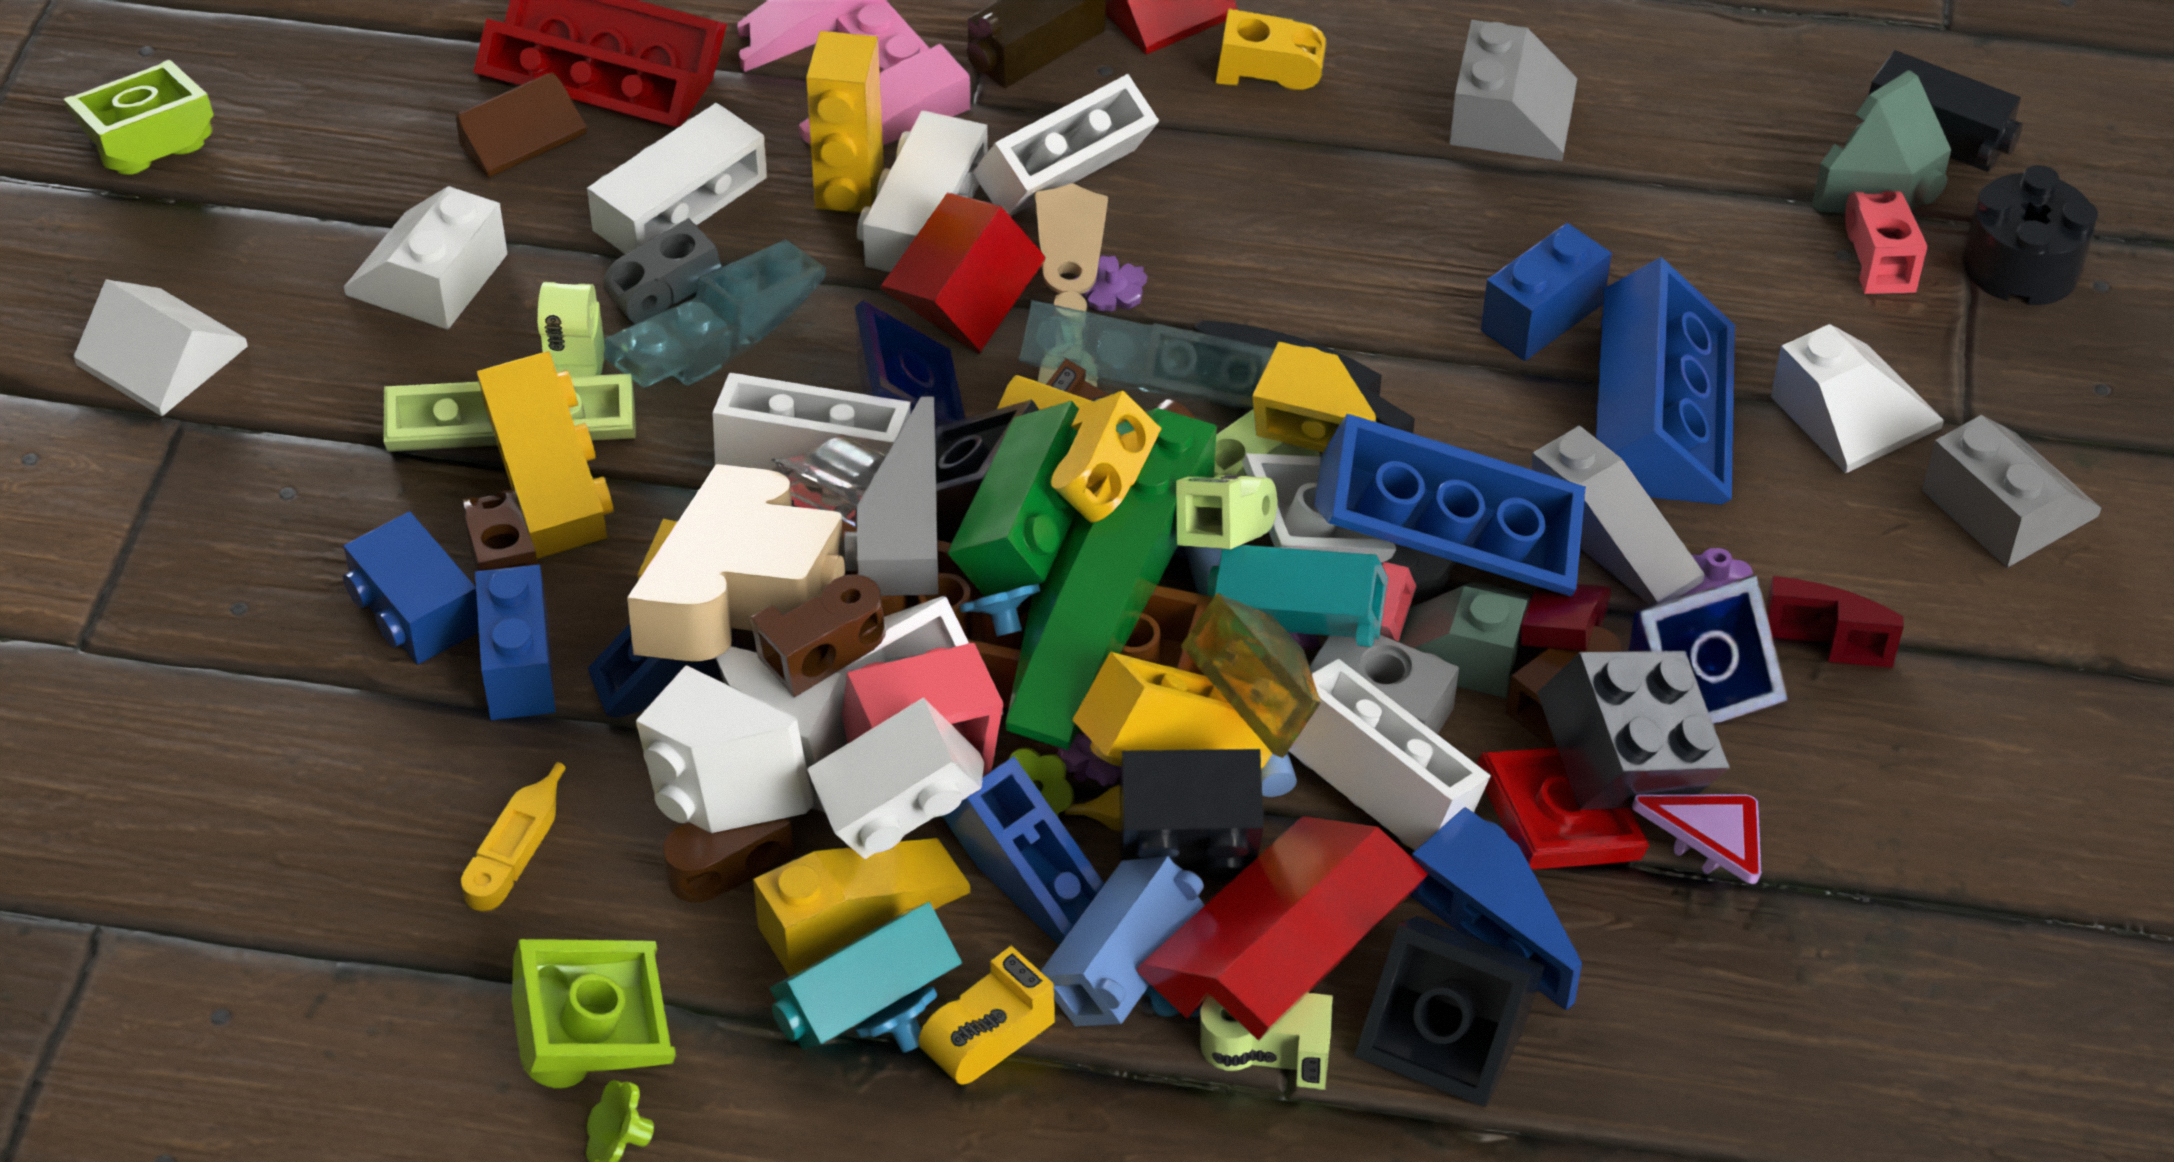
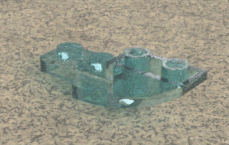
M788 240L780 241L699 277L696 298L605 338L604 358L623 373L631 374L632 379L643 388L671 375L686 386H689L725 366L761 341L781 324L825 278L826 267Z
M1032 300L1018 362L1057 370L1066 358L1086 370V380L1173 397L1254 409L1252 395L1274 349L1153 323L1150 326Z

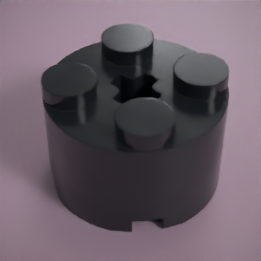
M2034 165L2028 167L2024 173L2010 174L1997 178L1982 188L1977 198L1965 246L1966 257L1964 262L1966 272L1979 288L1995 298L2008 301L2009 294L2029 297L2027 305H2045L2059 301L2072 293L2076 288L2095 230L2098 210L2079 190L2059 180L2058 173L2050 167Z

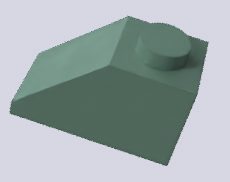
M1908 70L1868 96L1856 113L1864 121L1851 133L1845 148L1842 149L1834 144L1821 162L1812 206L1818 211L1845 213L1847 199L1851 192L1879 194L1885 191H1901L1910 210L1913 211L1923 203H1932L1943 192L1947 184L1945 173L1951 148L1919 77Z
M1470 582L1409 608L1399 643L1424 653L1434 654L1443 661L1458 666L1457 687L1506 698L1522 645L1521 622L1533 595Z

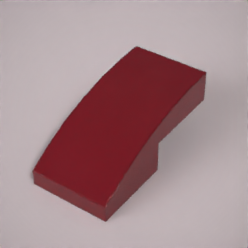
M1772 576L1763 617V637L1828 642V662L1893 668L1904 628V616L1866 597L1840 588L1796 578Z
M1577 583L1576 591L1572 596L1538 587L1529 602L1521 622L1522 645L1587 651L1594 626H1602L1611 598V586Z

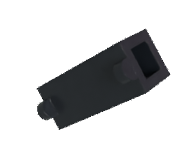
M1893 50L1872 80L1869 95L1908 70L1919 77L1951 148L1949 158L1989 173L2000 154L2010 155L2018 142L2023 123L2015 120L2021 97L1897 50Z

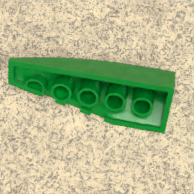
M1157 407L1145 412L1162 429L1134 485L1130 486L1126 496L1117 508L1098 522L1090 523L1077 511L1045 582L1039 583L1041 592L1032 595L1006 719V731L1065 750L1070 749L1080 730L1072 719L1109 653L1120 654L1178 547L1176 481L1185 477L1214 478L1217 425ZM1128 421L1116 425V431L1121 435L1134 431L1133 426Z

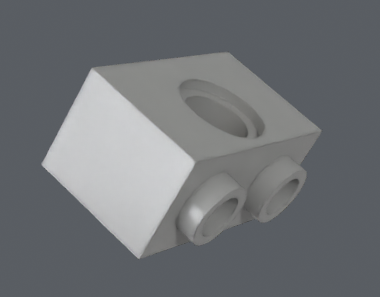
M1380 633L1379 639H1374L1372 647L1357 646L1356 637L1329 636L1306 671L1307 677L1333 661L1340 659L1438 735L1454 709L1459 667L1443 661L1434 654L1421 652L1387 638Z

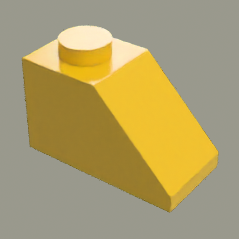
M1278 342L1252 395L1256 436L1319 452H1324L1346 414L1376 422L1374 411L1338 355L1322 352L1312 347H1301Z

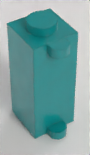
M1240 545L1232 549H1222L1220 565H1213L1209 572L1207 596L1213 597V606L1217 611L1215 629L1216 634L1219 636H1232L1234 628L1356 637L1357 646L1372 647L1374 639H1379L1388 576L1376 554Z
M927 902L901 913L770 987L769 989L776 1000V1003L772 1004V1012L783 1034L790 1041L798 1040L802 1050L823 1044L962 964V961L930 902Z

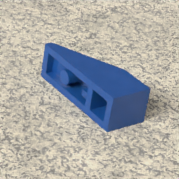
M1015 756L984 776L980 790L963 799L952 812L942 816L976 866L1058 945L1062 943L1105 885Z
M1464 807L1412 853V859L1429 874L1409 896L1458 932L1545 964L1546 966L1537 990L1567 1011L1576 1000L1582 968L1580 957L1518 844L1511 840L1499 825L1483 820Z

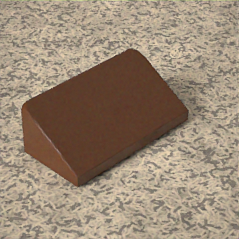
M554 73L541 76L467 109L456 116L460 147L488 178L587 133V126L563 84Z

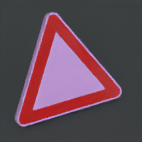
M1747 794L1635 796L1632 803L1633 810L1677 838L1674 844V853L1680 856L1689 849L1694 848L1708 857L1706 863L1702 866L1704 873L1709 874L1719 866H1722L1747 883L1754 884L1758 882L1761 875L1757 799Z

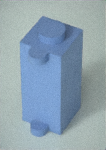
M1169 856L1124 860L1119 864L1040 971L1054 983V1000L1074 1026L1123 1023L1150 985L1136 971L1140 964L1205 906L1198 897L1204 885L1197 875L1189 871H1183L1172 862Z

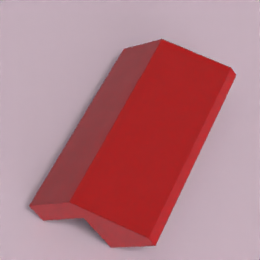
M510 0L504 23L486 18L473 73L517 85H524L548 73H554L563 84L569 97L573 100L680 127L714 78L727 24L639 0Z
M1302 816L1144 960L1136 971L1186 1019L1202 1006L1204 1000L1211 995L1259 1041L1411 895L1429 873L1379 827Z

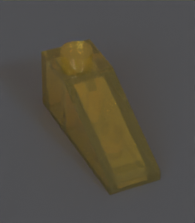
M1216 593L1181 647L1272 754L1284 758L1321 704L1305 652L1272 615Z

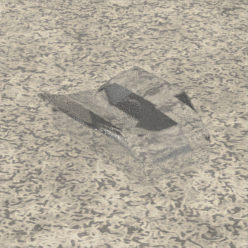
M839 435L804 454L789 459L772 458L771 461L777 465L772 471L779 472L788 478L791 496L820 510L839 512L843 521L857 527V505L886 455L844 435Z

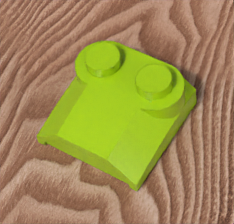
M171 60L73 97L64 98L69 113L86 135L95 143L102 165L107 169L117 170L122 175L141 172L150 166L151 161L172 153L187 154L194 152L204 145V140L212 133L210 120L214 114L207 93Z
M519 939L513 956L512 1005L521 1064L533 1080L551 1088H567L581 1082L588 1071L673 1064L676 1053L675 1047H671L655 959L657 951L656 941Z

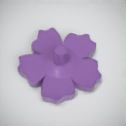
M1102 255L1099 259L1095 284L1090 290L1080 295L1088 298L1087 306L1097 311H1115L1116 304L1120 308L1131 309L1141 303L1142 286L1147 282V274L1144 273L1142 266L1134 267L1131 264H1125L1119 270L1116 256L1106 257Z
M1079 733L1076 735L1069 750L1056 747L1058 748L1056 755L1063 760L1068 772H1075L1074 778L1081 782L1086 781L1087 777L1097 780L1102 786L1107 784L1114 785L1117 778L1121 776L1120 766L1110 764L1092 752L1090 749L1092 741L1085 733L1083 735Z

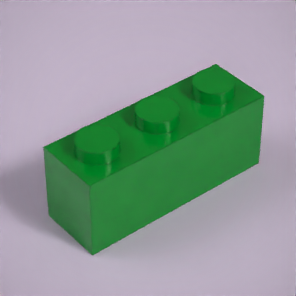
M1073 401L1013 418L947 552L984 597L1045 582L1073 522L1077 510L1051 486V479L1055 469L1068 454L1079 431L1071 426L1079 410Z

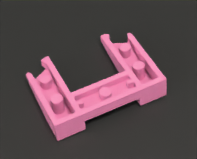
M768 0L738 22L739 37L750 36L751 46L739 50L740 66L744 72L816 44L819 31L878 36L883 146L900 139L904 131L911 132L922 110L950 117L970 110V75L941 44L929 48L886 0ZM808 118L799 124V135L803 141L811 144Z

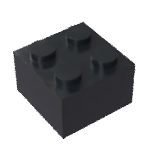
M1685 651L1579 652L1537 692L1579 810L1632 808V803L1637 795H1698L1730 768Z
M1261 750L1122 751L1119 792L1121 862L1124 860L1169 856L1172 862L1182 870H1204V875L1211 878H1234L1238 876L1258 857L1263 834Z

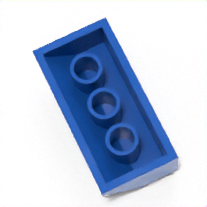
M1659 257L1604 288L1603 317L1601 319V354L1599 360V392L1596 407V439L1625 462L1650 498L1722 505L1732 500L1735 324L1667 261Z
M1346 414L1322 453L1314 506L1327 523L1564 595L1572 596L1576 591L1586 486Z

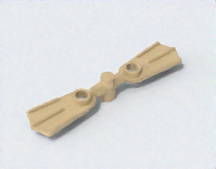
M1074 183L1035 193L1039 247L1046 257L1042 265L1043 279L1050 289L1059 293L1054 301L1052 317L1054 350L1042 359L1038 382L1046 385L1066 358L1085 369V381L1097 387L1094 363L1087 354L1081 351L1087 302L1080 294L1090 290L1096 281L1108 197L1084 189ZM1064 273H1072L1078 276L1079 278L1075 280H1067L1062 278L1060 275Z

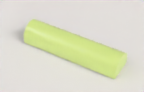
M631 374L571 377L578 401V406L569 408L574 425L586 423L592 441L635 438V400ZM479 382L384 387V444L387 452L497 446L482 400Z

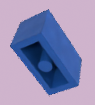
M1569 223L1564 224L1487 279L1481 331L1523 361L1528 360L1603 305L1604 288L1607 287L1612 252Z
M410 511L343 545L349 570L348 573L343 575V582L351 599L361 609L368 606L375 614L379 630L388 644L393 648L401 645L417 665L479 632L476 587Z
M540 564L475 572L481 671L490 720L556 713L549 620Z

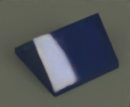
M864 300L856 305L858 369L864 395L910 402V415L921 397H934L935 431L938 426L966 419L950 349Z
M1750 575L1635 612L1628 652L1685 651L1713 725L1788 701L1757 576Z

